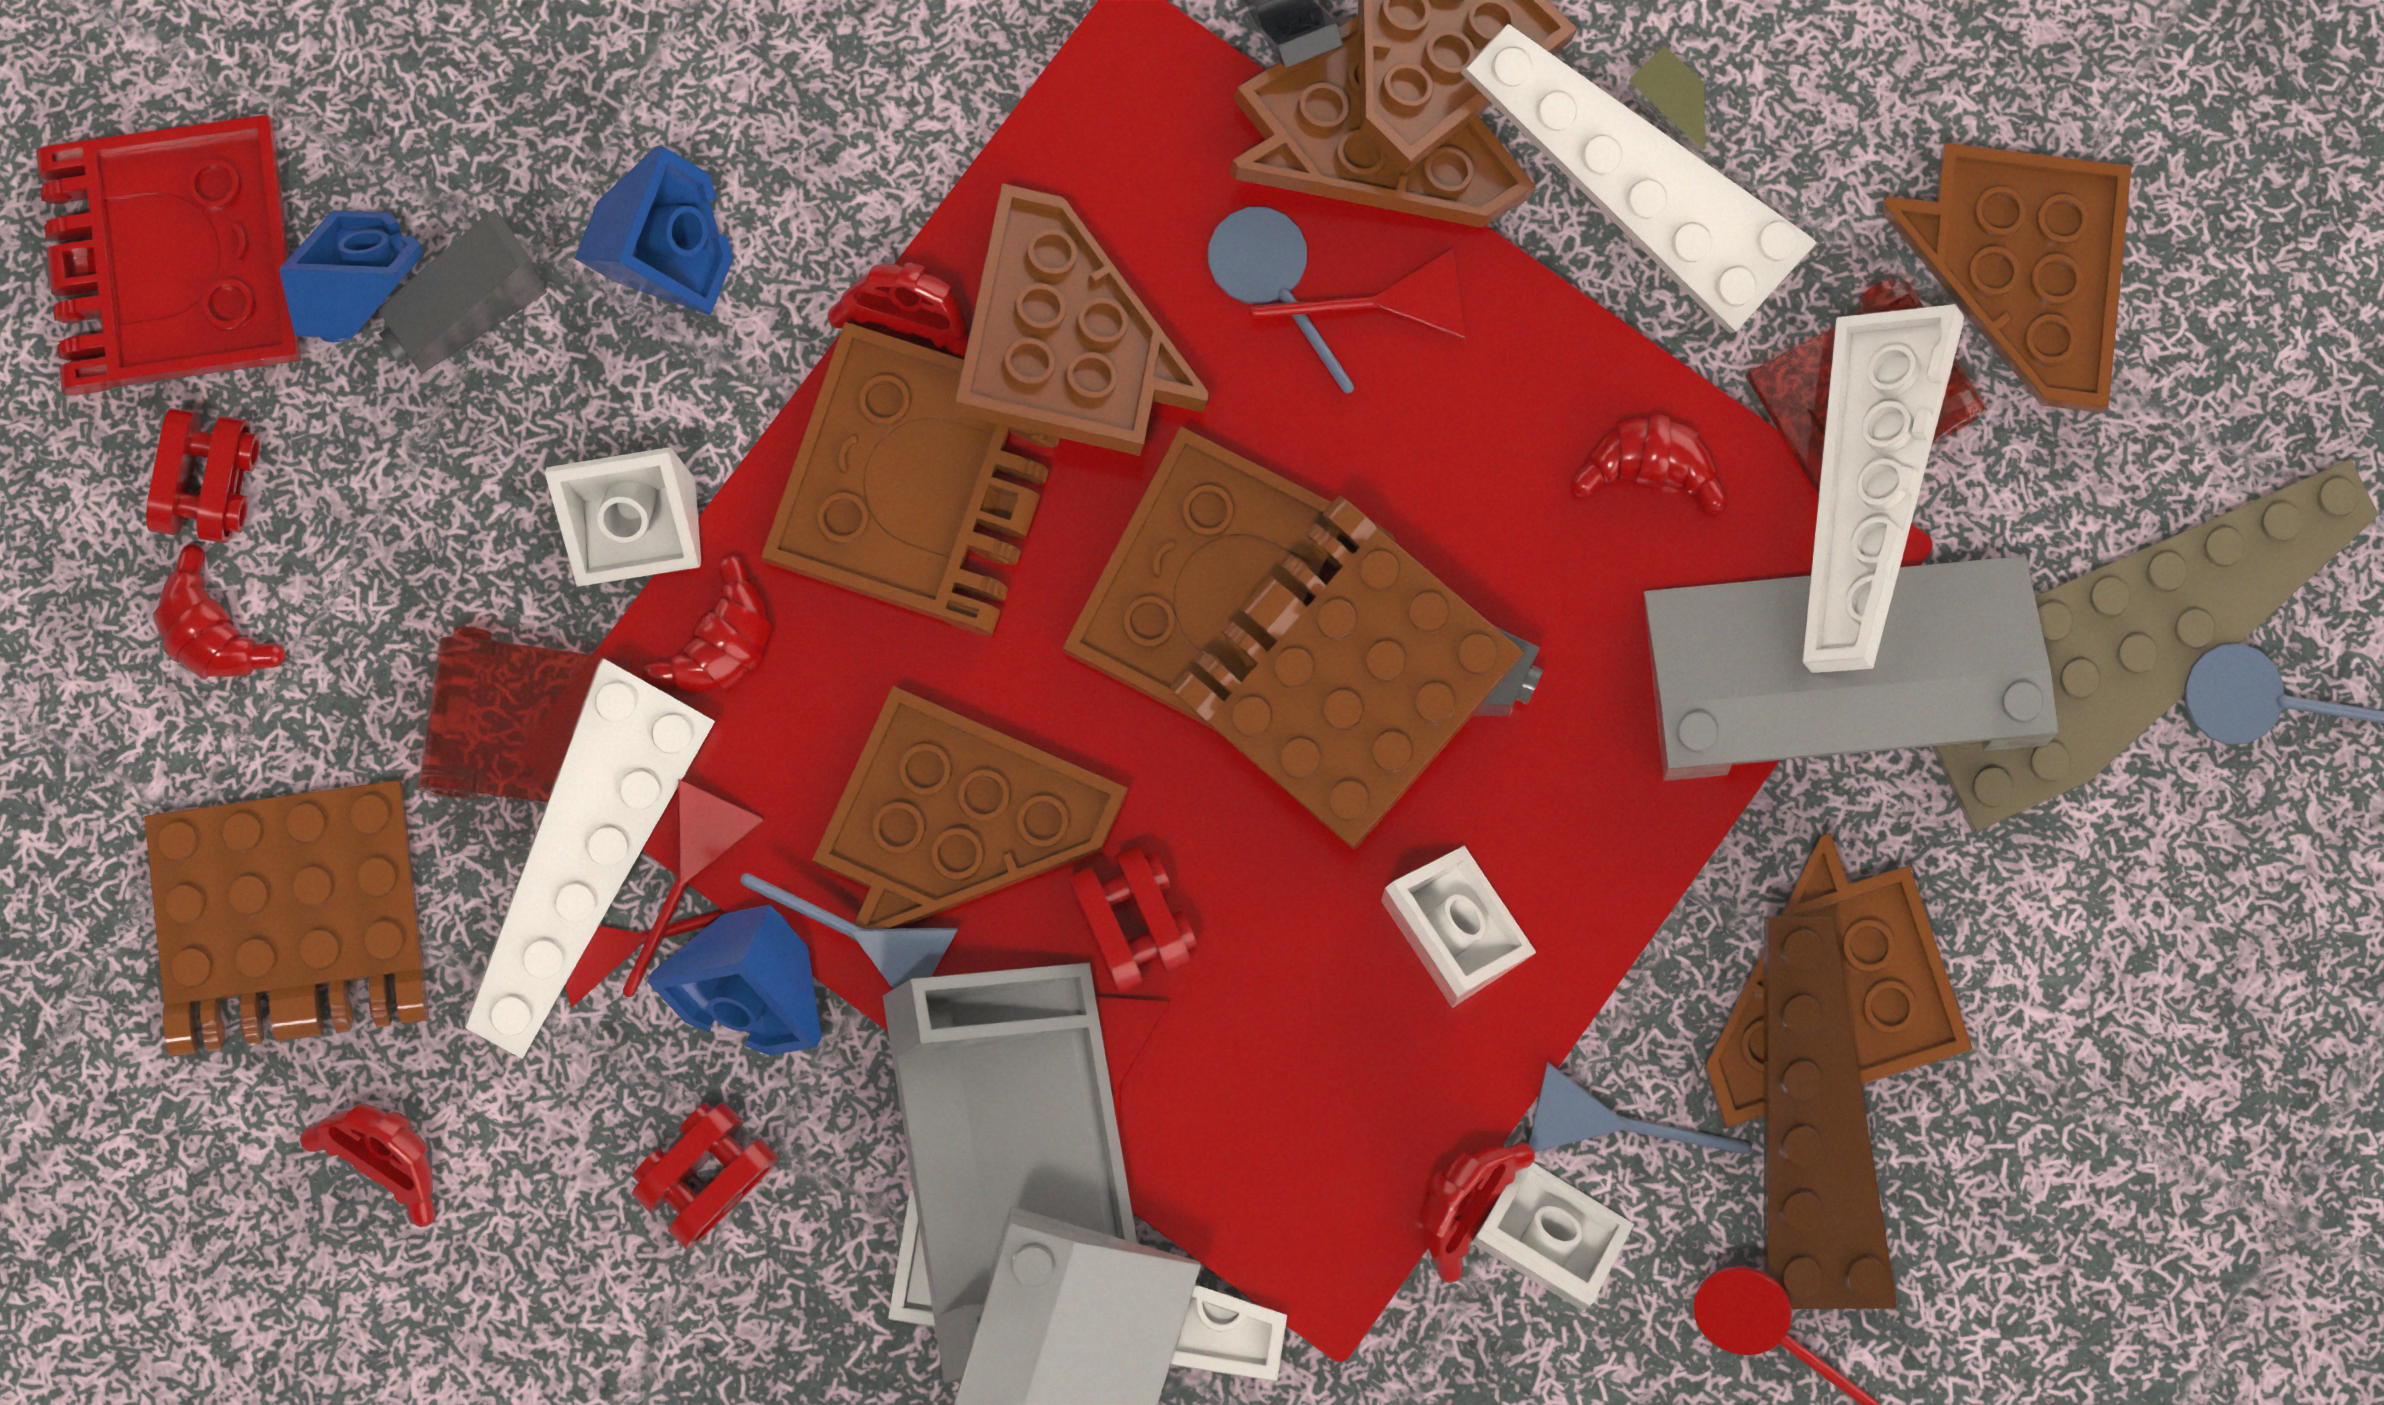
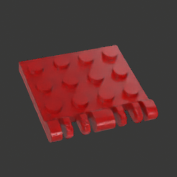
M269 114L41 147L36 151L38 176L43 180H49L46 183H42V187H40L42 201L50 204H66L71 201L88 199L89 213L51 218V220H46L44 225L45 238L54 241L92 236V240L58 244L47 249L51 294L61 297L97 291L99 294L74 298L73 300L67 299L55 303V307H53L54 321L67 324H76L100 318L102 321L103 333L74 336L59 340V344H57L58 358L67 361L80 360L68 362L59 367L63 394L74 396L108 391L120 386L301 361L299 336L294 335L279 268L289 258L274 123Z

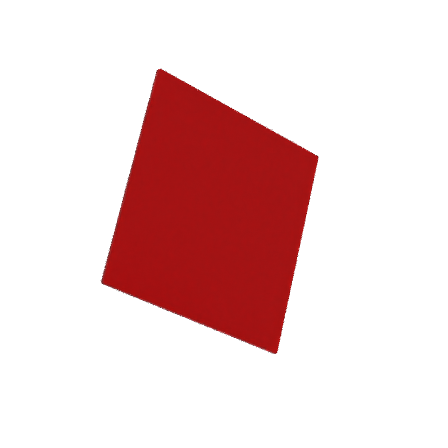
M1097 0L894 265L903 267L906 263L921 264L928 269L930 275L941 278L952 287L951 295L960 305L967 325L966 333L969 336L1002 183L1064 197L1209 392L1204 411L1199 412L1152 401L1145 441L1140 456L1060 438L1058 446L1053 448L1041 447L1009 433L1003 451L1036 460L1044 465L1049 472L1045 483L1034 484L1011 477L998 469L996 470L994 478L1028 488L1039 494L1040 499L1026 539L1010 537L989 530L980 524L977 525L976 533L1009 543L1021 551L1017 564L1013 565L998 564L970 550L968 551L963 570L995 578L1008 587L1005 600L1001 602L978 597L957 587L955 588L954 593L989 604L1000 610L993 635L991 637L983 636L957 628L943 620L764 563L761 558L836 348L838 336L698 517L701 551L700 567L653 575L521 746L519 756L527 767L553 785L557 773L562 766L573 736L574 727L601 658L606 659L641 680L642 670L647 664L652 662H671L672 656L683 653L684 647L692 639V631L697 621L707 611L712 612L714 605L721 598V587L724 586L719 572L720 561L727 555L738 556L744 563L750 582L756 584L765 605L767 619L773 625L768 641L761 653L763 656L762 661L752 674L748 672L726 693L722 690L679 692L676 687L655 688L715 721L682 781L765 820L693 876L687 885L725 913L771 905L776 912L786 919L792 930L808 946L812 977L887 1032L883 995L893 989L861 945L850 940L847 935L742 885L740 878L743 874L749 873L854 924L870 888L815 865L812 860L892 686L1128 788V794L1102 851L898 929L957 928L955 936L931 977L1090 963L1095 997L1169 1001L1170 1003L1121 1083L1118 1133L1132 1213L1198 1262H1201L1202 1265L1258 1306L1287 1315L1286 1327L1331 1360L1344 1362L1350 1358L1428 1250L1424 1238V1226L1419 1221L1422 1206L1430 1194L1426 1190L1430 1177L1438 1170L1445 1171L1450 1161L1461 1152L1469 1155L1480 1148L1502 1146L1539 1096L1547 1062L1556 1069L1559 1068L1780 760L1732 764L1728 775L1663 781L1643 593L1644 591L1811 576L1822 460L1487 225L1481 228L1234 179L1229 173L1232 161L1262 143L1265 139L1233 99L1237 87L1264 72L1265 69L1167 0ZM1268 207L1287 215L1300 228L1307 245L1306 269L1300 283L1291 291L1297 302L1377 295L1454 247L1467 337L1465 339L1381 307L1306 314L1354 385L1351 393H1345L1292 316L1254 319L1249 315L1251 307L1283 304L1281 299L1268 304H1246L1229 297L1215 283L1208 266V244L1216 227L1227 216L1244 208ZM869 320L864 324H858L856 321L851 323L950 355L946 346L939 348L934 345L931 339L929 340L916 334L902 333L886 328V325L869 322ZM1650 414H1658L1669 417L1670 422L1685 425L1698 432L1697 438L1708 451L1717 470L1716 479L1726 495L1727 507L1719 514L1708 513L1703 508L1697 495L1687 494L1683 486L1682 488L1669 485L1664 487L1637 484L1636 480H1618L1617 478L1612 484L1607 485L1603 482L1590 496L1580 497L1573 492L1571 482L1574 476L1588 462L1587 457L1602 438L1616 428L1617 421L1648 419ZM1181 426L1330 502H1333L1339 495L1342 496L1372 523L1390 532L1395 537L1394 542L1493 626L1540 647L1533 665L1544 671L1528 705L1516 700L1509 716L1473 715L1355 850L1217 731L1063 653V646ZM1913 524L1910 526L1900 567L1921 566L1933 547L1931 538ZM1339 541L1349 552L1353 554L1356 552ZM1326 562L1318 578L1328 584L1339 570ZM1308 596L1305 605L1308 606L1313 599ZM678 787L641 850L676 877L679 873ZM1139 845L1144 856L1156 852L1171 886L1161 891L1171 915L1178 911H1183L1197 946L1187 950L1191 963L1169 973L1165 972L1158 957L1137 965L1143 984L1118 994L1075 900L1067 876L1091 866L1099 882H1104L1120 875L1114 856ZM1465 846L1536 953L1452 1008L1381 902L1384 889L1393 881ZM1131 898L1111 906L1126 942L1147 933Z

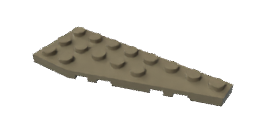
M2352 460L2344 461L2035 596L2051 668L2058 734L2047 746L1983 752L1982 742L1931 746L1972 833H1976L2089 783L2185 694L2184 686L2190 668L2203 653L2223 644H2240L2378 517L2379 514Z

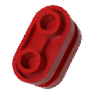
M175 408L168 410L160 433L147 500L146 523L150 532L176 536L183 526L184 518L197 520V535L200 540L227 543L231 538L232 532H242L248 509L247 496L240 494L244 471L252 472L255 469L260 446L259 435L250 433L248 420L220 416L216 421L213 433L201 432V420L198 412ZM196 457L207 458L200 494L189 493Z
M1139 845L1114 856L1120 875L1104 882H1099L1091 866L1067 876L1075 900L1118 994L1143 984L1137 965L1158 957L1165 972L1169 973L1191 963L1187 950L1197 946L1183 911L1181 910L1171 915L1161 891L1171 886L1156 852L1144 856ZM1131 898L1147 933L1126 942L1111 906Z
M707 1102L699 1106L679 1127V1131L684 1137L666 1154L660 1148L655 1150L632 1174V1177L638 1184L631 1194L649 1213L655 1212L667 1202L679 1214L668 1228V1232L686 1250L699 1243L775 1167L780 1159L762 1139L756 1140L744 1150L732 1138L742 1126L743 1120L725 1102L715 1108H712ZM714 1156L725 1169L697 1196L686 1183Z

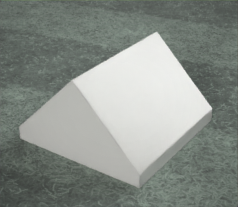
M671 447L546 468L547 483L577 587L700 567L701 551L695 478Z
M1465 846L1393 881L1384 889L1381 902L1452 1008L1536 953Z
M1533 1163L1528 1168L1516 1172L1513 1183L1505 1186V1189L1496 1200L1494 1207L1471 1243L1583 1311L1590 1307L1595 1300L1634 1224Z

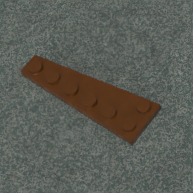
M1764 916V1273L1781 1285L1790 1300L1792 1309H1896V1294L1834 919L1832 916Z

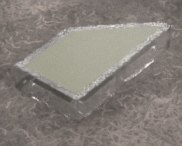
M1663 39L1621 80L1619 87L1679 144L1706 162L1711 153L1709 80L1666 39Z

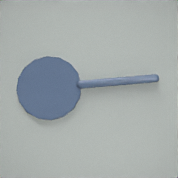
M1247 207L1230 214L1216 227L1208 244V266L1215 283L1229 297L1246 304H1268L1279 299L1283 303H1294L1297 301L1291 291L1300 283L1306 269L1307 245L1300 228L1287 215L1268 207ZM1306 314L1291 315L1343 392L1351 393L1354 389L1353 383Z
M2223 644L2203 653L2190 668L2184 686L2185 707L2194 725L2208 738L2226 745L2248 744L2266 735L2278 721L2282 708L2384 724V711L2284 695L2283 681L2275 664L2260 650L2244 644Z

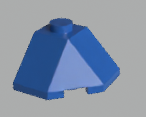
M656 146L597 201L574 259L618 284L703 314L711 315L732 263L733 256L727 234H719L710 201L717 198L710 174L664 146Z
M332 210L279 268L294 335L320 337L325 342H341L352 339L423 256L421 244L412 235L404 237L400 233L398 221L389 212Z
M771 905L722 914L653 970L647 980L648 984L686 1024L710 1032L716 1020L729 1029L750 1033L745 1046L769 1056L815 1048L822 1038L808 946L792 930L786 919L776 912Z

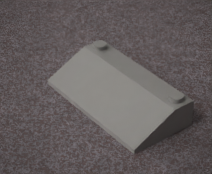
M2026 556L1900 567L1873 669L1812 673L1803 664L1811 576L1644 591L1643 593L1663 781L1728 775L1732 764L1982 742L1984 752L2047 746L2058 734L2051 668Z
M1090 963L910 979L883 995L944 1383L961 1381L990 1288L991 1266L1010 1206L1137 1243Z
M1010 1206L991 1266L990 1288L953 1405H1157L1201 1262Z

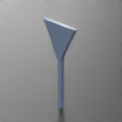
M749 873L743 874L740 878L742 885L856 939L892 989L897 988L910 979L931 977L957 932V928L863 929Z
M1548 1062L1528 1143L1537 1152L1624 1130L1741 1154H1749L1752 1150L1751 1144L1747 1141L1620 1117Z

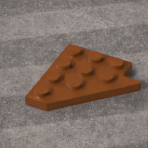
M1358 0L1360 131L1405 174L1492 105L1461 72L1501 28L1510 24L1552 55L1558 53L1572 41L1578 28L1549 0Z
M1358 15L1338 27L1343 46L1287 68L1279 62L1237 87L1233 100L1264 137L1265 141L1232 161L1229 173L1234 179L1481 228L1529 199L1534 191V183L1479 116L1475 117L1405 174L1360 131Z
M1945 143L1940 154L1936 202L1885 196L1882 202L1881 213L2041 406L2104 413L2109 407L2132 166Z
M1002 183L953 414L1140 456L1145 441L1152 401L1203 412L1209 392L1064 197Z
M892 686L812 861L815 865L870 888L854 922L855 925L863 929H898L1102 851L1128 794V788ZM848 936L850 940L858 943L856 939Z
M1831 833L1822 835L1818 839L1780 916H1832L1834 919L1861 1086L1971 1051L1973 1048L1910 866L1848 884ZM1764 948L1704 1066V1071L1724 1129L1764 1117Z

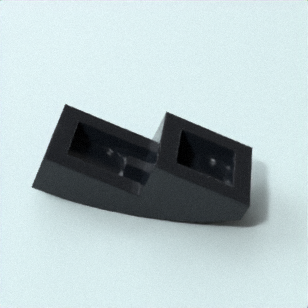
M1244 0L1265 41L1285 68L1343 46L1336 22L1320 7L1318 0Z

